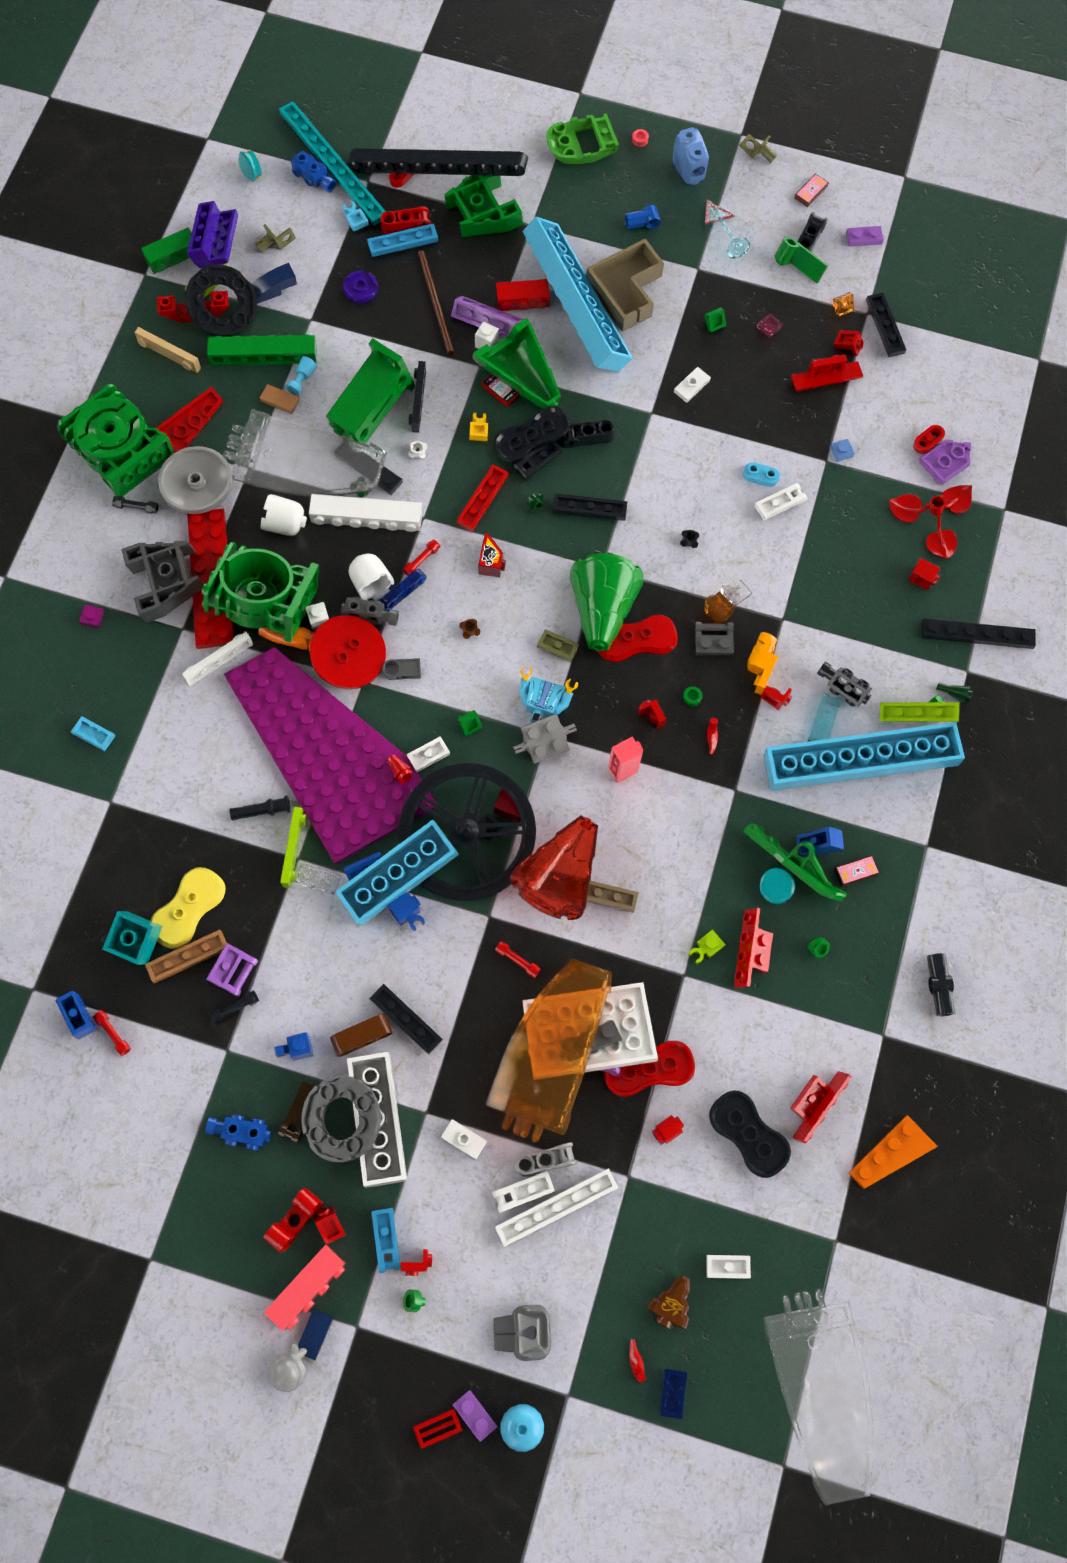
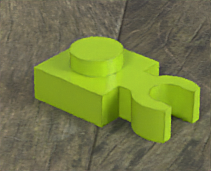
M712 929L697 941L699 948L691 949L688 955L691 956L693 953H697L699 959L695 963L699 964L702 962L705 954L710 959L725 947V944Z

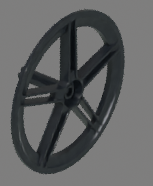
M459 763L446 766L424 778L408 796L399 820V844L412 835L413 820L419 806L452 829V834L447 837L454 848L459 845L465 846L480 885L457 886L446 883L431 875L421 884L432 892L454 900H480L491 897L508 888L525 870L535 847V816L526 794L514 780L503 772L476 763ZM458 777H476L464 816L461 818L425 797L433 788L447 780ZM482 778L483 783L475 813L470 812L479 779ZM487 780L501 787L511 797L519 811L521 823H479L477 821ZM424 800L451 817V820L449 822L423 805L421 801ZM522 826V830L487 833L486 827ZM522 834L520 847L513 862L502 874L491 880L478 839L480 837ZM471 850H477L487 879L486 883H483Z

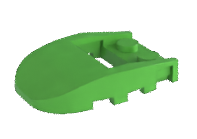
M607 113L603 114L601 118H594V115H586V118L583 119L572 117L569 122L563 123L561 121L554 124L548 129L546 134L551 153L556 159L565 164L592 163L618 151L619 144ZM593 128L600 149L598 152L592 154L589 152L583 155L575 133Z

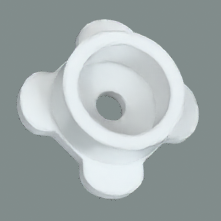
M421 441L411 442L408 456L410 458L424 459L426 457L425 450L427 449V444Z

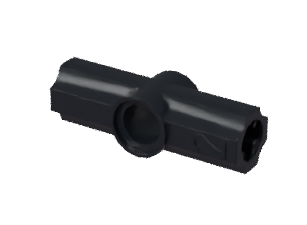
M936 953L928 955L927 961L930 973L928 985L929 991L934 997L936 1015L940 1017L956 1014L952 996L954 982L948 972L946 954Z

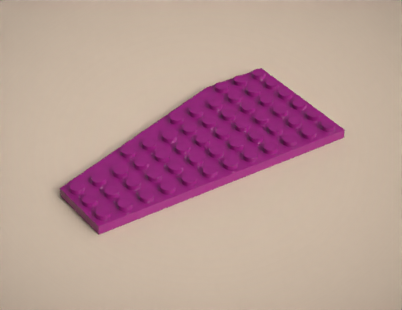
M275 647L224 674L335 865L398 830L403 806L413 789L422 781L418 772L415 771L404 753ZM391 755H397L400 760L412 769L413 776L408 782L402 784L395 780L387 763V759ZM429 792L425 797L435 802L434 798ZM424 800L421 801L430 810L436 808ZM418 806L414 820L428 812Z

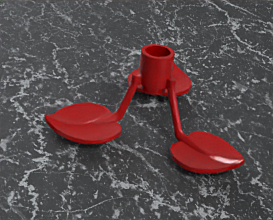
M972 485L951 487L945 490L941 496L932 497L930 504L927 503L923 509H921L922 502L920 498L913 494H905L889 500V506L893 515L905 523L917 521L919 513H923L927 509H929L932 515L937 516V532L929 534L926 539V547L933 555L947 559L956 550L957 537L950 529L941 532V514L944 509L948 508L955 514L966 512L972 502Z

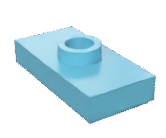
M82 716L71 730L73 735L104 752L115 737L112 732Z

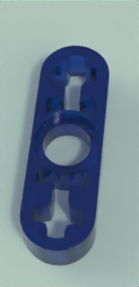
M421 569L415 570L384 595L380 602L384 603L387 611L391 610L421 586L427 576Z

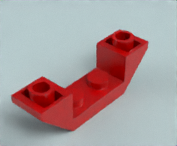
M228 291L210 292V301L204 302L205 308L214 317L220 316L229 308ZM175 295L157 297L158 314L178 323L193 322L188 315L185 303L177 304Z

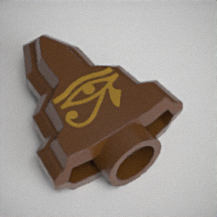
M682 1275L672 1283L669 1290L662 1291L657 1299L652 1298L647 1309L657 1315L655 1322L670 1330L673 1325L686 1330L689 1321L687 1316L689 1305L686 1300L690 1292L689 1278Z

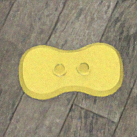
M198 867L184 875L175 897L168 904L158 909L151 917L150 921L163 926L157 939L159 944L170 949H179L190 942L201 917L217 906L224 897L225 884L216 873L207 868Z

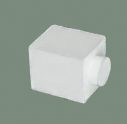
M483 322L475 334V347L478 349L486 344L490 348L499 342V328Z
M321 602L306 607L312 631L315 633L321 624L329 620L325 604Z

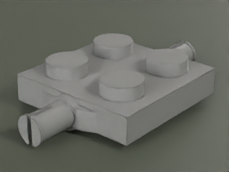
M557 714L522 726L520 729L523 734L524 743L513 746L514 752L517 754L526 750L530 754L533 764L570 750L567 743V734L577 731L576 728H573L576 726L573 723L563 727Z

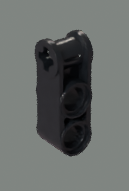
M814 212L810 214L807 224L798 239V242L810 252H812L820 234L823 232L828 218L816 216Z
M610 420L570 424L569 429L571 431L568 430L564 435L565 440L563 444L567 448H573L576 446L610 443L614 439V424Z

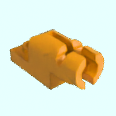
M766 632L760 633L748 659V670L758 675L754 685L757 686L755 693L762 695L778 659V656L773 654L777 639Z

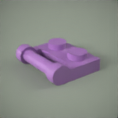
M226 943L206 980L239 997L242 992L240 990L252 967L258 963V960ZM242 959L246 963L232 986L228 983Z

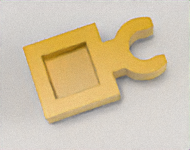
M473 413V422H470L469 440L487 441L488 423H486V413H483L482 418H477L476 413Z

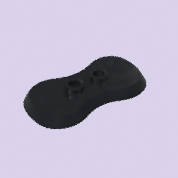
M559 407L543 408L526 423L502 430L494 439V449L497 455L504 461H520L537 446L561 439L569 430V418Z
M733 1090L723 1094L714 1102L709 1111L712 1127L717 1133L729 1139L738 1147L747 1168L753 1174L761 1178H769L778 1174L787 1165L791 1157V1148L787 1139L763 1122L753 1100L747 1094Z

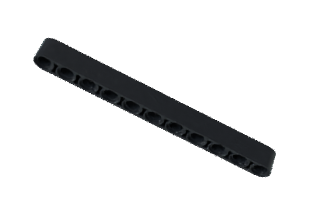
M355 148L350 152L347 166L355 173L522 176L526 171L528 156L520 151Z

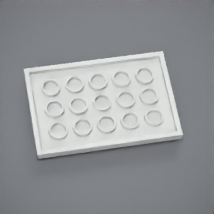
M643 982L522 1000L534 1080L658 1061ZM611 1020L614 1021L622 1041L588 1054L576 1061H568L566 1057L567 1052L560 1044L562 1040L572 1038ZM578 1044L573 1046L574 1050L580 1049Z

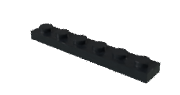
M927 618L922 620V638L1027 649H1034L1036 646V629Z

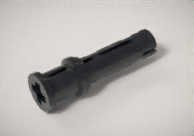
M286 795L284 798L275 800L270 798L266 802L230 808L229 812L231 820L234 821L263 814L274 816L275 813L287 811V813H290L291 806L289 797Z

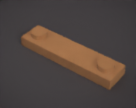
M220 929L148 962L145 966L152 982L155 984L220 954L227 942Z

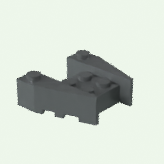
M174 541V543L155 542V544L137 543L121 549L125 565L133 574L144 570L147 572L152 592L134 598L138 615L146 623L166 616L203 588L204 583L198 576L190 578L184 556L196 552L188 541Z

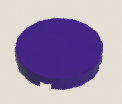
M355 271L345 278L343 290L345 296L350 301L366 303L375 298L378 292V283L371 273Z

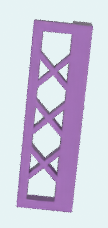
M464 296L455 299L451 317L477 327L486 322L499 328V335L504 337L509 336L514 325L524 320Z

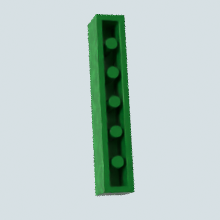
M308 334L294 336L208 337L207 356L210 366L299 364L303 356L312 359L317 364V344L315 335Z

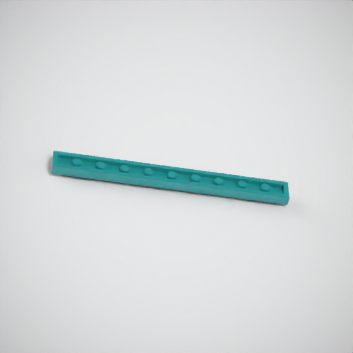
M293 101L279 109L281 116L316 158L326 166L328 172L352 201L355 202L357 207L361 208L372 225L375 226L380 223L381 215L386 211Z

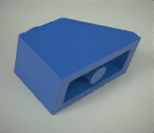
M825 827L796 836L797 845L802 841L811 842L814 845L816 855L844 850L842 831L832 827ZM801 846V854L809 855V849Z

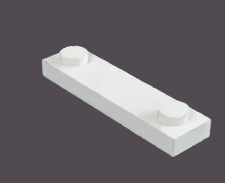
M247 632L238 634L231 642L205 659L187 667L185 672L182 673L187 684L191 686L251 647L253 643Z

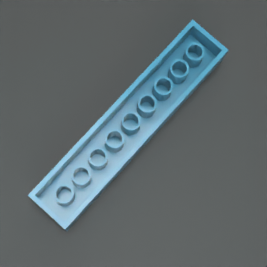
M535 217L523 230L527 243L533 249L534 256L539 260L541 269L546 273L548 282L553 286L555 295L562 302V307L568 313L570 322L575 326L577 335L585 344L586 351L591 355L593 364L597 368L619 372L633 359L559 225Z
M956 722L767 747L763 754L770 791L959 766L965 759Z

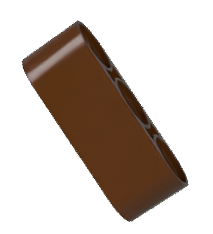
M380 1014L332 1035L330 1040L337 1057H341L386 1038L393 1032L386 1015Z

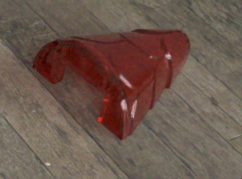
M581 815L558 831L551 840L539 847L535 853L516 866L511 873L510 882L513 888L517 887L520 891L518 895L529 905L551 917L561 919L562 916H565L568 920L579 919L586 909L592 861L596 851L598 825L590 818Z

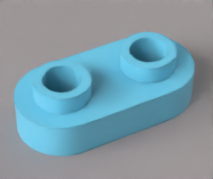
M755 462L748 463L743 471V476L746 480L768 487L775 486L780 477L777 469Z

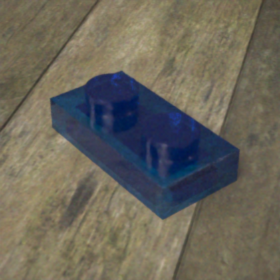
M665 1369L660 1416L677 1419L683 1418L687 1372Z

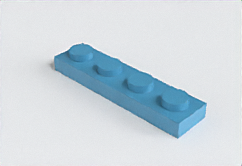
M434 224L367 239L372 257L438 242Z

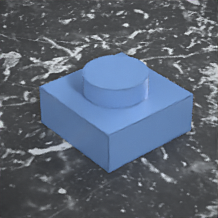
M848 439L831 443L830 449L836 462L854 456L855 453Z

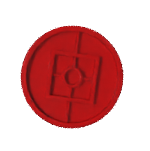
M343 615L325 621L315 631L310 644V660L315 672L326 683L340 689H358L370 684L382 671V666L386 659V647L380 632L371 623L356 616Z

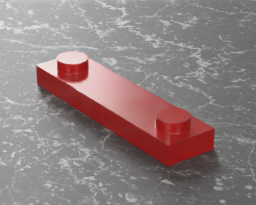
M495 465L491 466L458 517V525L472 532L474 531L508 478L509 472Z

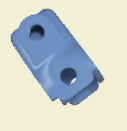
M691 127L681 130L676 136L673 148V163L686 184L697 185L701 180L705 179L709 155L699 130ZM690 134L692 137L688 138L686 135Z

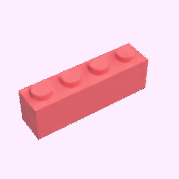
M325 1245L264 1313L282 1331H286L287 1328L289 1330L293 1329L299 1322L297 1317L302 1312L306 1314L315 1304L313 1302L314 1298L318 1294L322 1296L329 1289L328 1283L333 1277L335 1279L340 1277L345 1271L343 1266L346 1263L328 1245Z

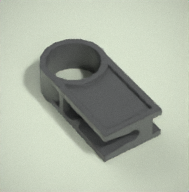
M420 658L387 660L382 666L383 675L388 680L421 678ZM389 665H396L399 671L394 675H389L385 672V669Z

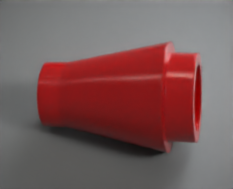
M391 755L387 759V763L396 781L403 784L412 778V769L400 760L397 755Z

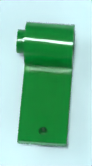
M784 237L774 255L775 261L779 265L784 266L791 263L815 283H819L828 267L825 262L791 237Z

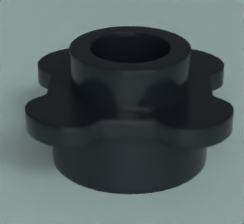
M694 530L682 531L681 535L683 537L680 545L682 547L691 546L692 548H697L699 533Z

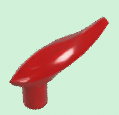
M716 718L710 720L707 729L709 755H713L718 742V720Z
M632 1339L629 1349L630 1365L636 1379L643 1383L646 1378L644 1364L637 1350L635 1339Z

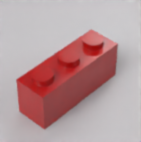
M539 279L496 283L498 310L510 311L550 307L548 280Z

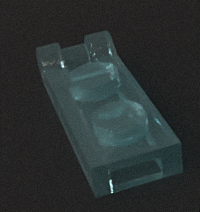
M823 693L807 742L829 739L842 701L841 698H833L829 694ZM826 703L833 706L832 710L825 707Z

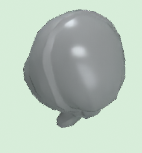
M292 1344L290 1353L279 1354L272 1360L268 1367V1378L275 1389L291 1392L295 1391L303 1383L307 1373L306 1367L301 1361L307 1353L305 1348L299 1349L298 1345Z

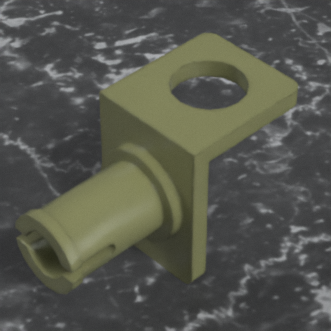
M748 134L739 145L752 158L758 153L764 156L770 164L778 156L767 146L770 135L760 144ZM746 142H752L754 149H749L746 146Z
M264 224L267 235L255 242V245L261 253L272 244H276L281 250L296 237L291 228L286 229L276 237L267 225ZM289 234V238L283 241V238Z

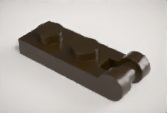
M304 1081L302 1082L286 1119L278 1132L279 1137H287L291 1139V1142L298 1144L303 1134L301 1121L303 1106L308 1094L315 1086ZM291 1124L298 1126L296 1131L289 1129Z

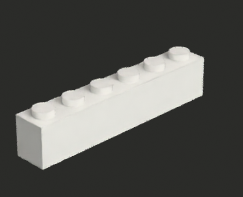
M311 494L309 516L311 523L318 525H349L355 528L362 526L371 529L387 528L392 531L399 529L414 532L421 529L422 503Z

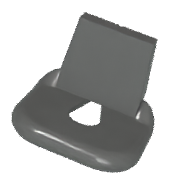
M523 1305L517 1307L512 1315L493 1318L494 1350L514 1352L515 1357L521 1361H536L547 1357L551 1349L550 1317L545 1307L542 1305ZM533 1326L535 1337L533 1339L523 1337L522 1330Z

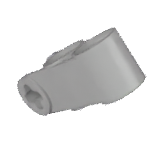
M566 1143L554 1148L520 1156L515 1165L517 1173L522 1176H529L578 1164L577 1160H574L571 1148L573 1143ZM548 1155L551 1158V1164L548 1166L541 1165L540 1157ZM521 1161H529L531 1168L528 1171H522L519 1168Z

